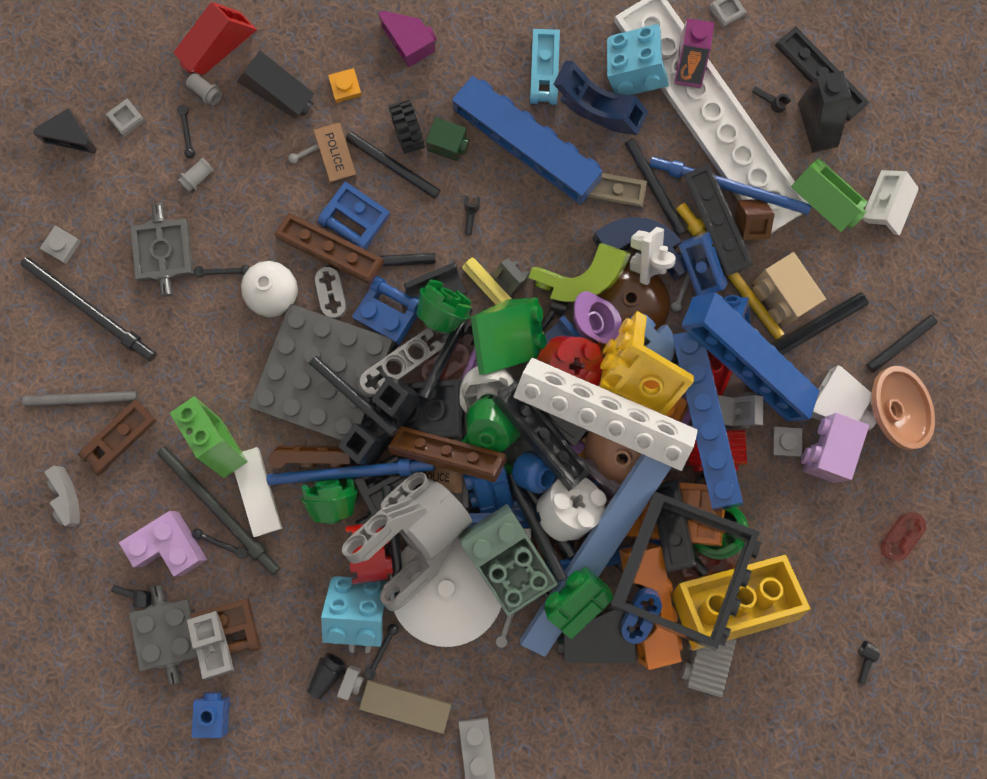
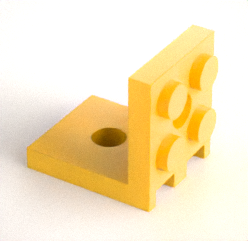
M637 311L631 319L626 318L618 331L620 334L615 340L610 339L603 349L605 358L600 365V368L603 369L600 387L666 415L692 385L694 375L644 346L647 317ZM648 380H654L659 383V387L649 389L643 383Z

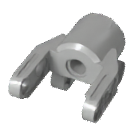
M417 472L406 478L384 498L381 503V510L345 541L342 546V553L351 563L369 560L400 532L416 556L384 585L380 595V600L384 606L390 611H396L405 606L437 576L452 547L450 543L472 523V519L463 505L442 484L434 482L430 478L428 479L424 473ZM423 483L419 488L413 490L418 484ZM386 525L382 530L375 533L380 527ZM363 545L362 548H361L359 551H357L356 553H353V551H354L355 549H357L359 546ZM421 571L417 578L410 580L415 573ZM400 591L396 598L389 600L392 594Z

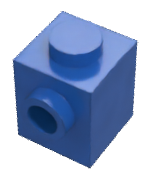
M204 692L203 697L194 700L191 738H222L228 734L230 697H221L222 692Z

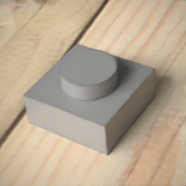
M54 226L40 249L67 264L81 241L61 228Z
M772 427L771 455L802 457L803 428Z
M353 665L347 668L337 697L348 701L352 694L358 695L364 680L363 677L359 676L361 668Z

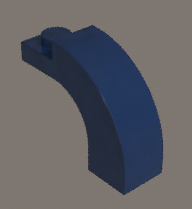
M574 61L564 62L553 84L563 94L560 100L569 109L579 116L614 132L637 135L648 114V110L636 96L618 95L600 88L582 72Z
M627 217L610 222L594 233L593 241L597 246L599 244H607L625 251L632 248L631 237L638 230L650 233L656 227L664 229L663 246L668 247V252L675 255V265L666 270L674 281L682 278L688 271L682 254L675 251L681 243L680 238L671 229L657 221L642 217Z

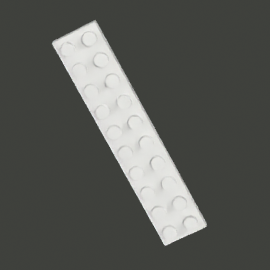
M641 0L615 16L614 22L621 33L654 24L660 26L662 60L669 78V86L660 89L723 178L808 203L791 188L795 181L709 59L701 88L674 84L684 23L667 0ZM733 192L738 200L753 199ZM768 203L775 214L771 234L802 215V213Z

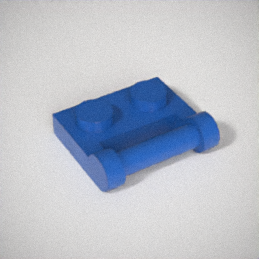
M345 181L322 211L317 223L324 228L329 227L352 244L366 250L391 214L390 211ZM337 211L366 231L362 236L358 235L333 218L334 214Z
M376 276L352 318L400 345L418 317L416 311L419 298L417 296L411 297L386 284L385 279ZM381 293L406 306L407 311L405 314L380 302L378 298Z

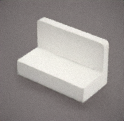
M881 170L865 208L866 213L862 218L864 222L886 225L894 235L901 234L918 192V186L907 171Z

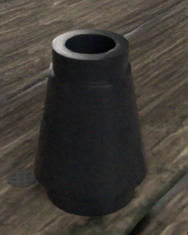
M326 653L324 657L319 659L307 692L316 699H322L345 674V662L332 653Z

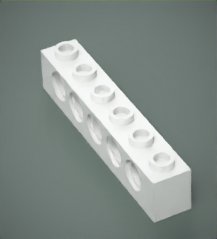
M531 358L522 373L514 394V398L680 471H682L694 447L698 431L693 427L534 358Z

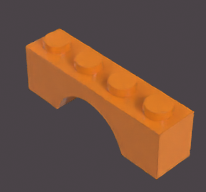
M651 542L648 544L634 583L657 591L662 602L659 616L677 623V612L672 606L670 597L673 594V587L670 579L667 577L662 547ZM633 547L619 550L623 572ZM650 598V603L654 606L653 600ZM654 625L647 638L643 642L635 644L638 663L648 670L682 662L680 652L683 650L680 636Z

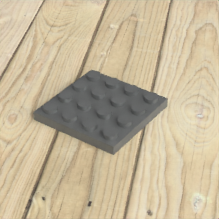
M290 304L249 408L342 441L354 423H364L366 415L309 364L310 360L314 356H318L363 396L357 386L360 376L367 369L388 356L394 342L386 336ZM381 373L373 380H369L367 377L368 381L365 386L367 388L373 387L376 390L375 385L380 380ZM363 396L371 404L373 397Z

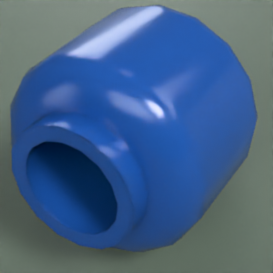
M528 451L523 453L513 465L512 477L514 482L519 487L532 493L539 494L546 491L555 481V474L535 452Z

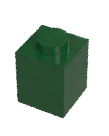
M435 117L426 140V147L429 152L458 161L460 154H466L470 139L467 138L465 127Z

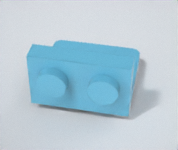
M658 24L608 37L607 77L614 94L634 95L669 86V78L662 60L661 29Z
M332 577L321 616L323 643L381 647L384 604L380 600V595L387 581L382 580L352 585V578L355 577Z

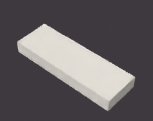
M256 447L243 451L242 453L248 462L234 472L253 537H259L283 529L271 487L267 484V473L259 448Z

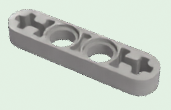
M430 328L425 329L367 369L357 382L359 392L363 396L373 397L388 376L399 380L440 352L450 333L434 331ZM440 333L443 336L440 341L437 340L428 347L426 342L434 334ZM409 347H419L423 353L422 358L413 359L408 353ZM387 362H397L401 367L400 374H390L386 369ZM381 373L383 378L375 385L376 390L373 387L367 388L365 386L368 381L367 377L369 380H373Z

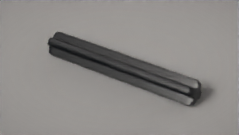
M860 292L771 345L780 354L784 355L869 304V301L865 294Z

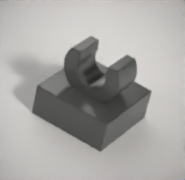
M507 258L500 263L491 277L511 297L527 279L528 272L521 273L516 267L519 262L517 260L511 262Z

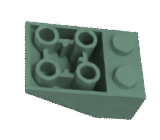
M508 504L466 529L458 536L462 547L508 617L558 585Z

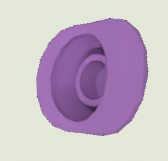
M588 291L582 292L577 296L574 304L573 322L581 337L592 342L607 344L610 339L615 340L620 334L618 331L622 320L614 305Z

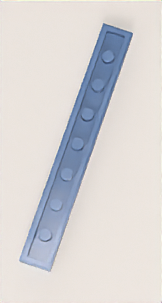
M641 454L600 516L599 523L591 530L566 568L565 573L567 577L575 571L580 572L584 567H588L599 577L671 469V466ZM567 579L559 582L550 594L555 591L559 592L566 585ZM544 602L519 641L521 646L545 657L562 631L548 620L544 610Z

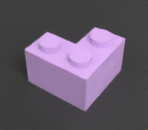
M838 413L823 418L818 428V434H820L819 442L810 445V448H805L800 461L804 464L802 472L832 483L852 480L869 425Z
M168 511L119 542L133 568L144 567L162 556L174 577L183 576L207 561L182 516L176 511Z

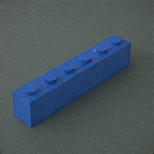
M472 75L452 99L453 110L578 204L582 205L601 181L602 170L595 160L583 157L573 144L569 142L564 143L557 138V134L547 126L542 127L529 112L525 110L522 112L516 108L510 98L505 95L500 96L494 92L492 86L483 79L479 81Z
M716 292L693 297L682 327L758 396H763V400L787 422L810 420L820 390L780 354L773 345L762 337L756 329L744 320L741 314L725 302L723 297Z
M688 332L672 335L679 367L694 375V382L685 393L693 428L698 430L696 441L712 509L719 511L743 506L744 503L707 349Z

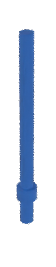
M653 156L650 161V167L669 172V176L679 179L684 174L695 170L685 166L684 162L677 160L671 162ZM715 175L721 189L805 215L810 213L812 206L808 203Z
M407 458L399 459L395 463L267 474L266 479L268 485L391 474L410 476L414 472L435 471V466L412 461V459Z

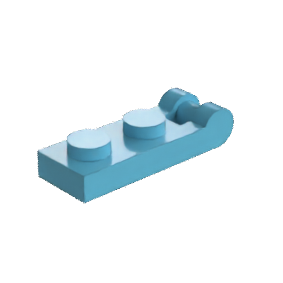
M533 29L530 104L549 102V105H557L558 89L553 84L559 70L560 30ZM539 84L549 85V91H539Z

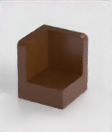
M756 199L738 200L735 223L743 240L771 238L775 214L768 203Z

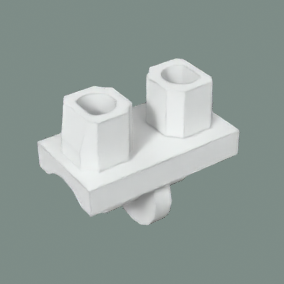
M656 227L650 233L638 230L631 237V247L640 250L641 254L636 253L632 257L630 270L639 273L640 283L645 285L650 283L652 276L659 273L665 274L666 269L672 268L675 265V255L668 252V247L663 246L664 229Z

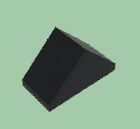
M69 108L37 126L33 131V134L43 143L94 154L97 150L81 122Z

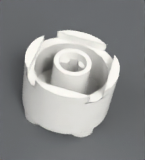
M584 478L570 491L558 479L538 500L537 512L540 513V524L544 531L556 540H578L599 523L600 516L605 510L606 495L587 478Z

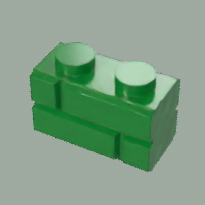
M584 567L580 572H573L568 577L566 585L559 592L555 591L548 596L544 610L548 620L558 629H561L570 639H573L613 600L614 596L605 582L597 577L588 567Z

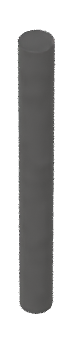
M138 391L23 396L22 402L24 407L129 403L134 400L138 401Z

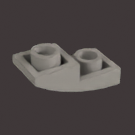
M52 466L44 472L49 479L47 484L51 491L56 495L59 494L57 498L49 502L54 509L52 514L59 524L75 527L80 524V512L73 483L64 467Z

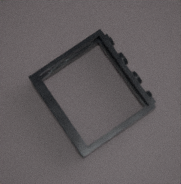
M654 492L612 600L611 608L714 651L718 649L719 644L725 646L731 631L730 628L726 627L729 616L735 617L738 612L741 599L737 598L740 586L746 588L752 571L747 569L750 558L756 559L762 543L757 541L760 532ZM662 510L744 542L710 637L626 603Z

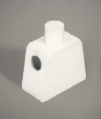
M838 365L830 369L819 387L820 392L811 417L822 421L823 418L838 413L869 425L868 429H872L876 421L873 412L867 409L871 401V392L841 366Z

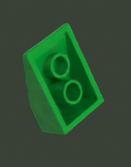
M538 297L507 299L471 316L479 375L495 372L538 357L541 349H544L547 345V339L543 333L541 323L543 310L539 305Z

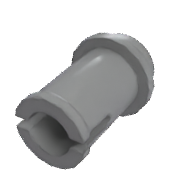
M192 73L188 77L186 87L202 97L205 104L215 105L220 101L222 92L217 85H211L200 77L198 73Z
M201 158L185 174L180 173L181 177L178 181L188 192H191L193 189L196 191V186L212 173L214 169L206 160Z

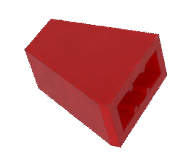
M210 2L173 53L181 61L179 64L184 70L191 74L205 75L257 29L240 11Z

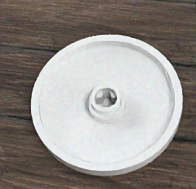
M459 537L450 543L452 547L437 576L405 606L394 611L399 622L411 635L430 645L453 647L473 641L487 631L501 609L500 603L462 547ZM409 546L401 553L402 567H405L416 556ZM421 571L415 573L410 580L417 578ZM394 594L390 596V600L394 599Z

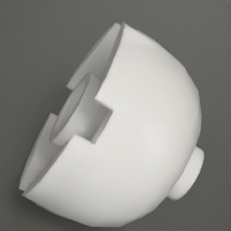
M264 261L253 265L244 274L241 292L245 303L252 311L258 315L270 318L287 312L290 304L295 302L298 286L295 277L285 266L273 261Z
M478 366L474 367L465 375L460 386V405L462 409L467 413L471 405L489 395L488 399H494L511 385L514 379L505 369L479 375Z

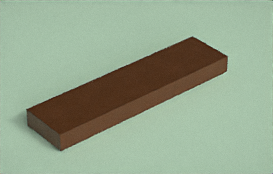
M288 213L274 234L276 239L371 285L384 264L383 258L291 213Z
M403 426L399 428L388 446L390 454L491 482H496L507 461L505 453Z

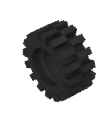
M410 99L388 106L403 153L407 154L425 148L420 126Z

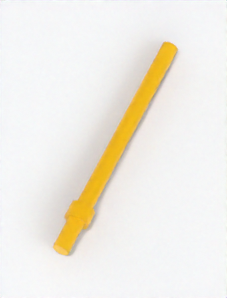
M686 203L676 208L687 223V229L693 237L707 232L701 218L697 219ZM737 272L728 276L741 296L749 297V306L773 338L777 340L785 333L775 323L740 274Z

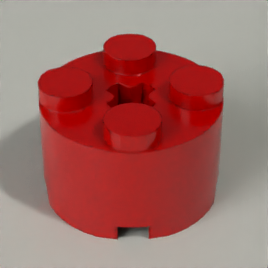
M557 336L548 341L549 343L544 349H541L537 358L538 361L596 386L600 385L603 371L600 365L603 357L600 347L596 343L582 337Z
M364 524L346 526V532L352 531L353 535ZM380 527L375 533L379 532L384 527ZM361 545V546H359L357 549H355V550L353 551V553H356L357 551H359V550L362 548L363 545ZM384 546L369 560L359 563L350 562L351 573L357 572V577L352 578V585L387 580V574H393L391 556H385Z

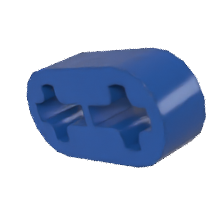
M652 588L639 590L635 594L631 605L643 609L642 600L648 601L649 598H652L654 606L648 605L646 611L659 616L662 602L658 592ZM625 614L621 621L622 636L629 643H641L647 638L653 625L640 620V631L635 630L633 633H630L629 626H635L638 619Z

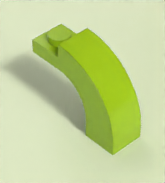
M599 244L591 266L578 277L568 278L541 267H532L528 278L536 280L535 285L540 288L551 290V287H554L550 298L558 301L573 302L580 293L585 291L598 296L611 288L620 278L631 253L607 244Z

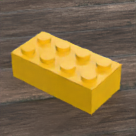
M786 555L747 566V569L752 572L746 588L741 586L739 588L737 598L741 599V603L736 616L730 615L726 627L731 629L727 641L798 621L810 610V606ZM734 569L679 583L671 597L683 626L710 637ZM689 640L692 651L705 647Z

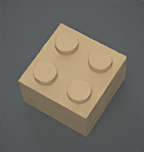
M794 252L765 269L752 282L754 294L760 301H765L770 309L768 313L775 323L780 324L782 328L826 300Z

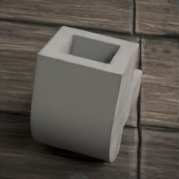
M718 395L725 428H749V426L763 425V396L752 395L732 398Z

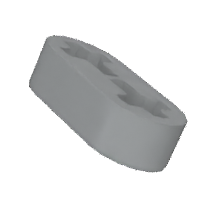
M324 267L315 276L320 307L325 316L338 320L347 311L342 281L334 268ZM326 274H330L331 278H335V280L331 281V291H328L325 283H321L325 279ZM331 296H334L337 304H341L337 308V313H332L330 309H327L331 305Z

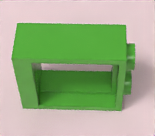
M819 158L791 185L794 191L840 232L847 226L852 229L866 213L864 207L868 201Z
M195 396L170 412L196 458L223 478L248 462L221 418Z

